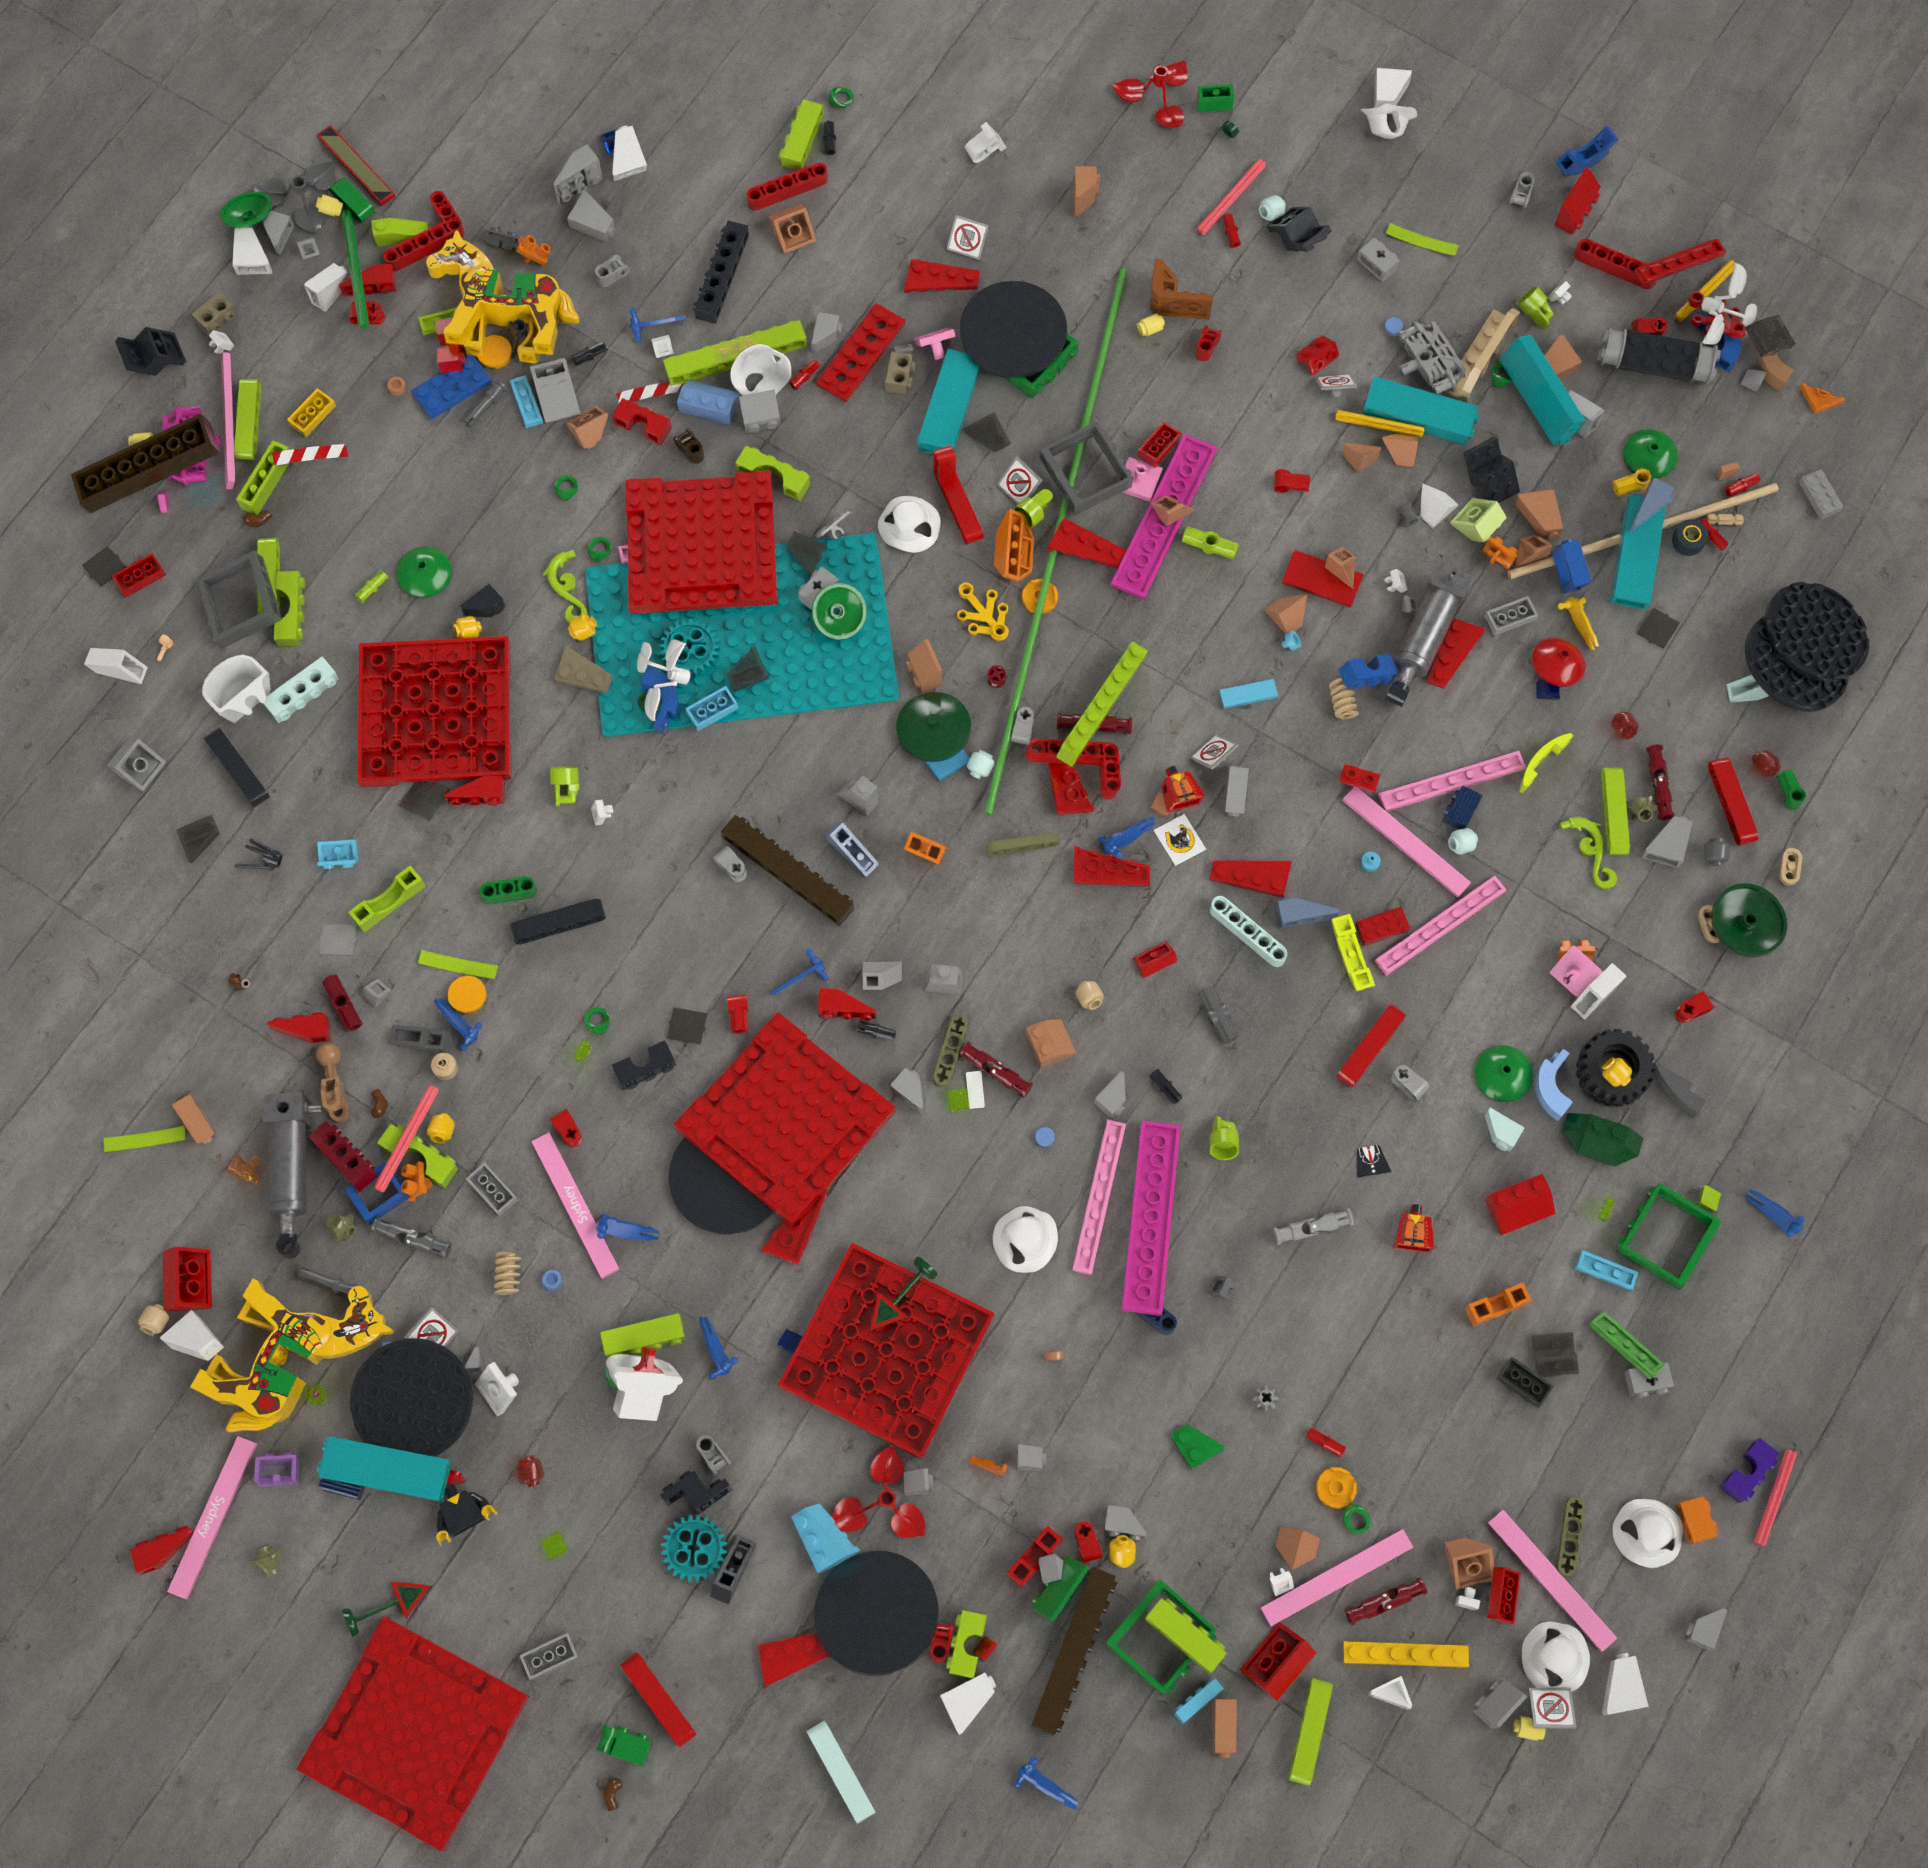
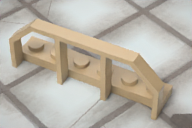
M1512 308L1504 315L1493 309L1461 361L1466 370V377L1460 378L1455 390L1450 388L1443 391L1442 394L1468 403L1478 378L1483 379L1492 354L1499 353L1508 328L1516 326L1520 311Z

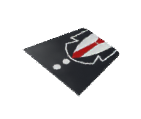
M1379 1145L1357 1149V1178L1391 1172Z

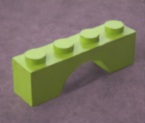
M745 446L735 462L737 472L771 470V474L778 476L782 480L784 494L799 502L810 486V476L806 472L798 471L788 463L779 462L775 457L765 455L755 447Z
M299 571L277 572L276 574L277 592L280 597L290 601V608L286 616L274 623V641L278 647L300 646V640L303 639L301 623L304 622L302 606L305 605V598L302 595V589H305V578H302Z
M409 866L395 876L393 883L384 893L372 900H363L351 909L349 914L365 933L426 886L415 870Z
M390 1124L377 1144L380 1148L392 1154L405 1128L400 1125L395 1127ZM415 1135L406 1153L414 1152L425 1157L427 1164L426 1176L445 1189L458 1171L455 1165L456 1161L447 1155L445 1158L439 1155L440 1151L432 1145L429 1147L422 1144L424 1141Z

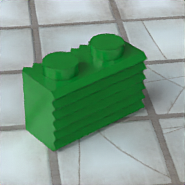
M1233 85L1199 86L1196 99L1198 112L1233 110Z

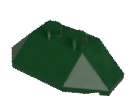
M1567 1113L1562 1130L1577 1154L1614 1167L1637 1158L1643 1142V1137L1630 1127L1592 1114Z

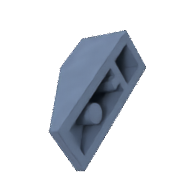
M1654 478L1647 488L1628 531L1632 533L1661 511L1666 504L1670 505L1674 498V494H1672L1674 486Z
M835 822L823 834L832 847L864 877H867L879 865L843 822Z
M1285 897L1280 899L1276 905L1281 929L1337 918L1339 914L1337 908L1299 898L1291 899V897Z

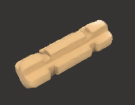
M1733 514L1707 515V521L1711 525L1716 523L1717 525H1733V523L1735 525H1742L1744 521L1743 515L1735 514V516Z

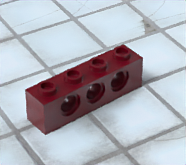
M325 1121L308 1136L309 1139L354 1188L361 1192L378 1177L373 1171L375 1166L368 1159L366 1161L362 1159L364 1157L362 1152L357 1147L353 1149L351 1147L353 1143L346 1136L343 1138L340 1136L342 1132L335 1124L331 1126Z

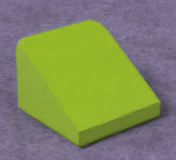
M1704 1185L1701 1188L1697 1206L1716 1212L1721 1193Z

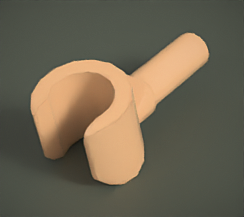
M165 634L159 639V643L163 646L156 660L160 662L165 651L173 645L172 639Z

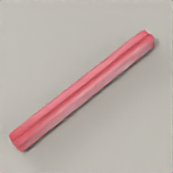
M1787 1449L1784 1453L1754 1542L1760 1546H1765L1797 1456L1795 1451Z

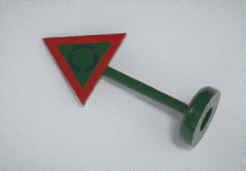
M918 1256L915 1258L914 1265L919 1272L892 1303L878 1292L870 1330L908 1318L896 1305L922 1275L929 1279H935L938 1275L926 1261Z
M391 1582L397 1599L355 1618L349 1608L343 1609L342 1613L352 1637L359 1633L356 1622L398 1603L401 1606L405 1619H407L431 1585Z

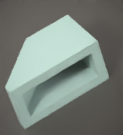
M1752 675L1726 684L1730 702L1754 701L1769 696L1758 685Z
M1490 1108L1485 1114L1492 1142L1500 1150L1510 1152L1523 1132L1524 1127Z

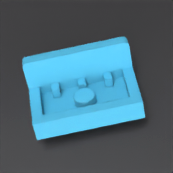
M357 839L317 842L319 856L317 866H323V869L335 868L334 865H342V868L354 867L353 864L359 862Z

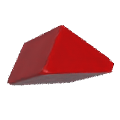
M984 1636L973 1650V1653L982 1661H986L997 1647V1643Z

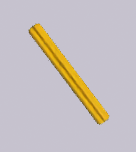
M1730 260L1698 291L1704 295V299L1734 271L1735 262L1733 260ZM1687 302L1676 313L1675 319L1682 322L1695 308L1691 307L1689 302Z
M1337 410L1335 416L1337 421L1422 437L1424 434V427L1342 410Z

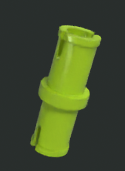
M379 570L370 581L367 580L365 582V585L354 594V597L363 604L372 593H376L378 588L388 580V576L382 570Z

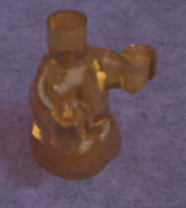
M237 1155L227 1172L237 1176L240 1180L252 1181L258 1185L262 1178L255 1174V1167L259 1165L261 1160L254 1157L247 1164Z

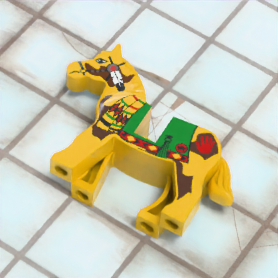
M455 231L453 239L446 240L442 250L427 258L426 264L432 278H441L445 274H460L459 286L463 299L455 310L453 320L444 328L443 333L446 343L464 345L468 356L484 357L487 324L506 327L509 321L513 322L521 319L528 323L530 328L526 339L518 346L519 361L538 363L541 354L553 355L558 333L557 325L561 321L565 324H578L580 322L571 298L567 293L559 289L556 280L549 275L516 273L512 295H503L504 291L499 271L493 269L489 259L475 245L462 240L458 231Z
M252 1278L243 1294L247 1301L237 1318L242 1322L272 1331V1333L261 1347L253 1364L250 1377L236 1374L229 1366L227 1360L216 1354L207 1371L200 1369L190 1387L221 1404L236 1405L245 1410L233 1413L226 1426L227 1432L262 1430L285 1420L291 1415L306 1385L299 1377L280 1368V1365H283L288 1358V1351L317 1365L322 1359L339 1358L357 1352L375 1342L381 1335L393 1334L394 1331L386 1326L385 1317L375 1311L371 1294L362 1286L351 1288L348 1294L351 1305L346 1311L345 1318L337 1320L317 1313H292L275 1297L269 1295L259 1281Z

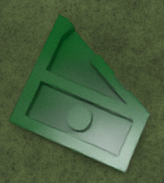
M1189 1424L1170 1434V1437L1191 1470L1225 1450L1223 1445Z

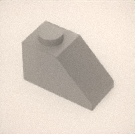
M270 211L269 215L264 219V227L276 253L281 255L294 225L290 216Z
M818 312L811 343L813 353H817L837 340V336L841 334L843 326L840 323L839 315Z
M904 1068L890 1085L891 1091L921 1114L923 1112V1099L920 1076L911 1069L909 1071Z
M1122 1071L1095 1098L1094 1102L1111 1119L1115 1115L1119 1116L1125 1110V1079Z
M1018 1444L1017 1471H1042V1466H1046V1453H1042V1448Z
M1727 1609L1717 1610L1693 1620L1691 1623L1689 1622L1685 1630L1687 1635L1685 1641L1706 1650H1713L1716 1646Z

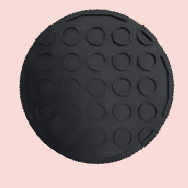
M1022 281L999 282L980 290L967 303L960 320L961 343L971 361L982 370L1004 378L1029 377L1044 368L1047 369L1060 356L1067 338V321L1058 301L1041 287Z
M1792 583L1780 589L1767 606L1765 628L1772 647L1788 666L1808 678L1823 682H1836L1849 678L1862 667L1869 653L1867 628L1861 615L1858 616L1853 609L1854 606L1844 596L1827 586L1818 583Z
M1765 616L1758 620L1749 630L1745 641L1746 662L1755 681L1771 698L1795 710L1814 712L1830 707L1844 694L1849 678L1836 682L1817 681L1798 673L1788 666L1779 657L1769 641L1765 628Z
M685 1137L680 1142L670 1163L669 1187L677 1208L689 1222L702 1230L715 1234L732 1235L747 1232L758 1227L774 1213L773 1210Z
M409 1338L388 1343L376 1350L362 1364L355 1376L350 1393V1411L354 1426L366 1444L436 1457L456 1443L469 1423L474 1401L472 1382L461 1360L452 1351L436 1342L426 1339Z
M888 1551L863 1552L840 1563L829 1573L821 1585L814 1610L816 1631L821 1644L829 1656L845 1669L866 1676L889 1675L912 1665L930 1646L936 1633L939 1619L937 1595L927 1574L910 1559Z

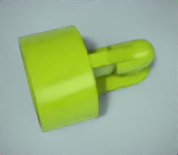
M1535 286L1527 291L1516 304L1526 316L1529 315L1538 327L1542 329L1548 327L1553 311L1546 301V295L1538 286Z
M1043 489L1033 498L1026 497L1014 507V510L1025 514L1026 522L1030 529H1032L1044 519L1043 509L1048 506L1053 494L1050 490Z
M550 767V784H554L555 807H559L560 804L576 802L579 790V767ZM567 784L568 795H560V785Z
M1215 1116L1213 1132L1210 1134V1154L1216 1159L1230 1160L1239 1154V1135L1236 1125L1233 1122L1221 1120L1220 1116Z

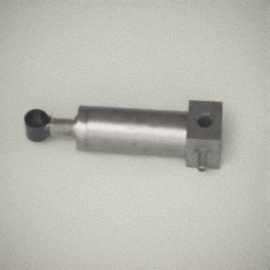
M1439 561L1420 607L1394 659L1396 667L1401 672L1397 681L1392 683L1386 695V701L1402 707L1409 694V685L1413 677L1421 678L1427 675L1455 613L1458 612L1473 578L1472 575Z
M303 1092L262 1095L263 1123L268 1127L269 1215L281 1217L280 1228L282 1231L276 1243V1249L287 1259L295 1258L300 1252V1244L297 1242V1234L295 1232V1217L307 1213L306 1128H311V1114L323 1112L322 1105L311 1106L310 1100ZM292 1243L291 1250L284 1251L285 1245Z

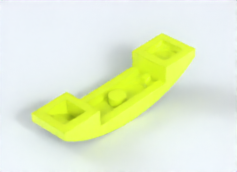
M1571 733L1553 739L1536 753L1522 777L1519 790L1521 793L1533 783L1538 775L1534 769L1551 751L1558 755L1570 743L1573 737Z
M1347 914L1333 918L1332 925L1338 948L1356 992L1374 987L1375 984L1370 969L1366 966L1355 934L1356 929L1351 915Z

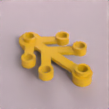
M967 582L962 583L959 586L960 597L967 599L978 613L959 610L957 612V620L959 622L967 620L986 622L990 626H978L976 623H971L968 626V633L971 636H976L980 633L991 635L996 641L1005 640L1009 634L1008 627L1004 625L1005 616L1008 613V605L1006 603L998 605L997 612L999 616L996 622L992 615L994 602L997 600V592L993 589L987 591V605L985 609L974 596L973 586ZM963 591H969V594H964ZM994 594L995 597L990 598L989 595ZM1004 607L1006 608V610L1001 611L1000 608ZM960 614L966 615L964 618L959 617ZM974 627V628H976L977 630H976V631H971L970 629ZM997 631L1003 632L1001 635L996 634Z

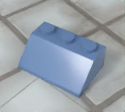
M689 380L682 386L677 400L678 410L680 413L731 425L741 394L736 391Z

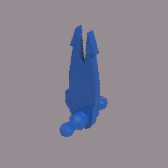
M632 308L630 310L632 318L630 319L631 324L629 326L635 334V341L641 342L640 332L642 326L686 319V315L640 322L636 315V309Z
M1153 816L1145 818L1124 831L1113 834L1108 840L1105 836H1100L1099 841L1103 843L1104 850L1107 853L1114 854L1116 858H1121L1122 852L1118 851V849L1130 844L1144 832H1148L1156 824L1154 821L1151 822L1155 818Z
M808 949L806 954L810 957L812 966L778 986L770 994L778 993L814 970L821 975L823 981H827L829 976L825 972L823 960L815 956L812 949Z
M435 998L434 1002L437 1008L441 1010L451 1025L464 1036V1042L459 1048L461 1051H465L468 1045L475 1043L478 1039V1031L482 1028V1024L477 1022L474 1028L469 1026L442 998L439 1000Z
M1750 1189L1749 1192L1761 1202L1748 1194L1745 1195L1752 1205L1757 1206L1768 1218L1779 1225L1778 1228L1786 1232L1787 1237H1792L1794 1234L1801 1232L1803 1222L1805 1221L1803 1216H1798L1797 1219L1794 1218L1781 1205L1755 1190Z
M602 1214L600 1220L596 1223L597 1237L599 1239H603L605 1234H610L619 1238L646 1239V1241L658 1240V1237L640 1232L657 1234L660 1232L650 1226L645 1227L631 1222L619 1221L616 1217H608L606 1214Z
M701 1316L699 1317L700 1328L703 1331L711 1357H713L717 1366L715 1371L709 1373V1377L715 1379L718 1375H727L732 1366L738 1363V1359L732 1357L729 1360L713 1329V1325L707 1316L704 1317V1320Z
M1032 1757L1029 1763L1020 1767L1018 1779L1014 1782L1016 1788H1020L1022 1783L1028 1780L1045 1794L1064 1803L1065 1806L1076 1809L1078 1801L1070 1793L1065 1792L1053 1781L1043 1776L1041 1771L1034 1768L1038 1763L1036 1757Z

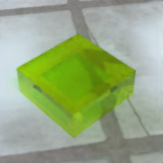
M582 1040L574 1054L576 1062L584 1064L592 1049L590 1042Z
M966 1088L947 1092L951 1112L970 1109Z
M1607 1197L1603 1201L1597 1217L1598 1220L1605 1222L1609 1218L1615 1199Z
M561 1532L541 1541L549 1560L569 1552Z

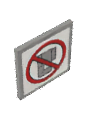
M955 215L946 250L980 260L989 225Z
M1351 374L1315 377L1320 389L1331 390L1333 397L1341 396L1340 389L1357 388V384Z
M1015 457L997 483V486L1015 503L1019 504L1026 497L1031 498L1042 482V479L1021 459Z
M849 511L835 517L811 538L814 540L830 531L831 538L836 540V530L841 535L844 533L842 528L836 526V524L847 516Z
M1215 734L1189 758L1213 770L1216 766H1220L1219 763L1225 761V758L1239 745Z
M430 1307L404 1338L426 1339L445 1347L459 1330L433 1307Z
M1529 1688L1534 1728L1576 1729L1571 1689Z

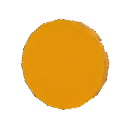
M499 335L485 337L484 357L477 356L480 364L486 368L491 367L494 369L506 366L512 358L511 344L506 338Z
M1043 579L1031 580L1022 590L1021 599L1023 605L1032 613L1035 612ZM1049 583L1042 614L1054 609L1058 601L1057 589L1051 583Z
M468 975L453 981L447 994L448 1001L453 1009L462 1014L477 1012L483 1007L487 998L486 988L482 981Z
M1332 1467L1325 1470L1318 1477L1316 1493L1324 1505L1340 1509L1348 1506L1354 1500L1357 1493V1484L1349 1471L1340 1467Z

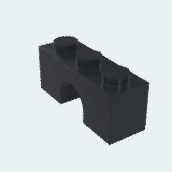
M665 1040L647 1048L650 1054V1061L646 1066H635L630 1057L612 1065L623 1090L634 1089L638 1086V1083L651 1081L657 1074L661 1072L667 1073L674 1069L676 1062Z

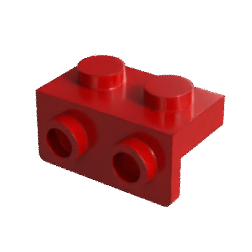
M1323 335L1296 354L1297 361L1307 365L1312 375H1315L1339 357L1336 342Z
M1344 764L1339 782L1375 792L1380 774Z

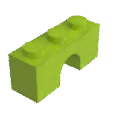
M962 1610L961 1615L957 1614L955 1627H959L957 1636L953 1635L951 1648H954L953 1657L948 1656L946 1669H950V1675L968 1679L974 1678L978 1657L967 1654L964 1649V1643L972 1636L983 1637L987 1615Z

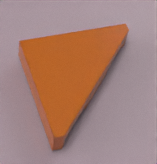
M1805 383L1799 385L1814 414L1845 402L1844 397H1836L1831 395L1830 392L1809 387Z
M974 1455L969 1462L1001 1477H1005L1007 1472L1006 1464L1000 1467L995 1465V1461L981 1459Z

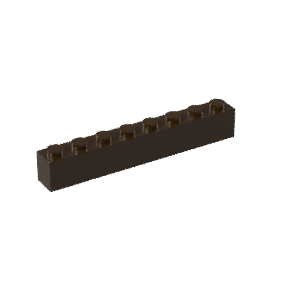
M734 815L721 830L724 840L838 926H841L853 912L854 903L848 895L839 893L836 886L832 883L827 884L819 873L811 872L804 862L795 860L792 853L788 850L783 851L775 840L767 839L760 829L751 827L749 821L744 817L739 818L737 815Z
M1092 1567L1031 1727L1055 1736L1056 1732H1061L1065 1722L1061 1720L1064 1712L1068 1713L1072 1703L1069 1700L1071 1692L1076 1693L1080 1682L1076 1680L1079 1672H1084L1087 1661L1084 1660L1087 1652L1091 1653L1095 1643L1092 1640L1094 1632L1099 1633L1102 1621L1099 1620L1102 1613L1106 1614L1110 1602L1106 1600L1109 1593L1113 1594L1118 1582L1114 1581L1115 1575Z

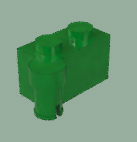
M603 1725L602 1737L596 1750L644 1767L653 1742L648 1741L649 1736L637 1733V1736L629 1734L630 1729L619 1725L617 1729Z

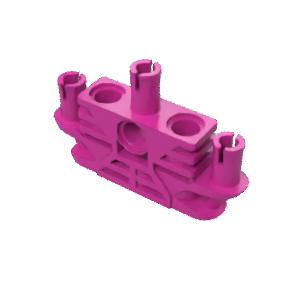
M179 405L177 410L172 412L171 415L166 416L164 414L162 416L163 431L187 420V418H192L202 413L200 405L182 408V405ZM216 435L218 446L221 447V435ZM206 460L181 471V474H174L168 477L169 481L172 482L176 479L179 482H183L185 486H189V483L207 481V478H205L207 477L205 472L207 471Z

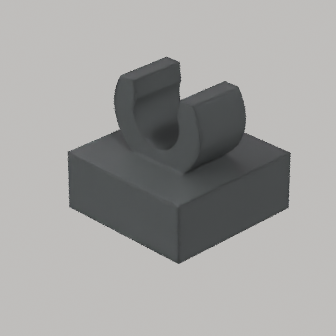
M1216 1276L1209 1294L1213 1297L1231 1299V1296L1227 1293L1229 1289L1235 1290L1236 1287L1232 1284L1233 1280L1229 1277Z

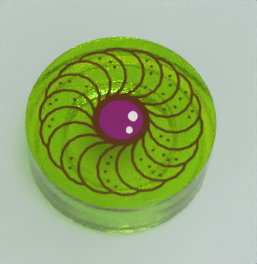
M312 1385L306 1392L307 1401L314 1406L322 1405L328 1397L326 1389L321 1385Z

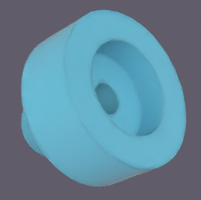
M1295 631L1285 634V641L1282 642L1283 648L1289 647L1294 651L1301 647L1300 638Z
M1367 852L1361 859V867L1367 872L1376 871L1381 863L1379 855L1375 852Z

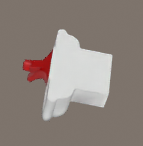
M642 1347L641 1356L615 1354L607 1358L606 1365L609 1369L610 1377L618 1387L613 1410L619 1418L657 1421L663 1396L673 1393L677 1386L683 1382L682 1377L672 1365L655 1358V1348Z

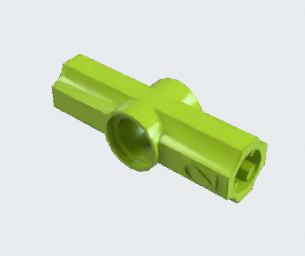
M1187 526L1182 538L1183 543L1201 548L1206 554L1215 553L1233 560L1239 547L1238 543L1221 538L1215 532L1210 531L1206 533Z

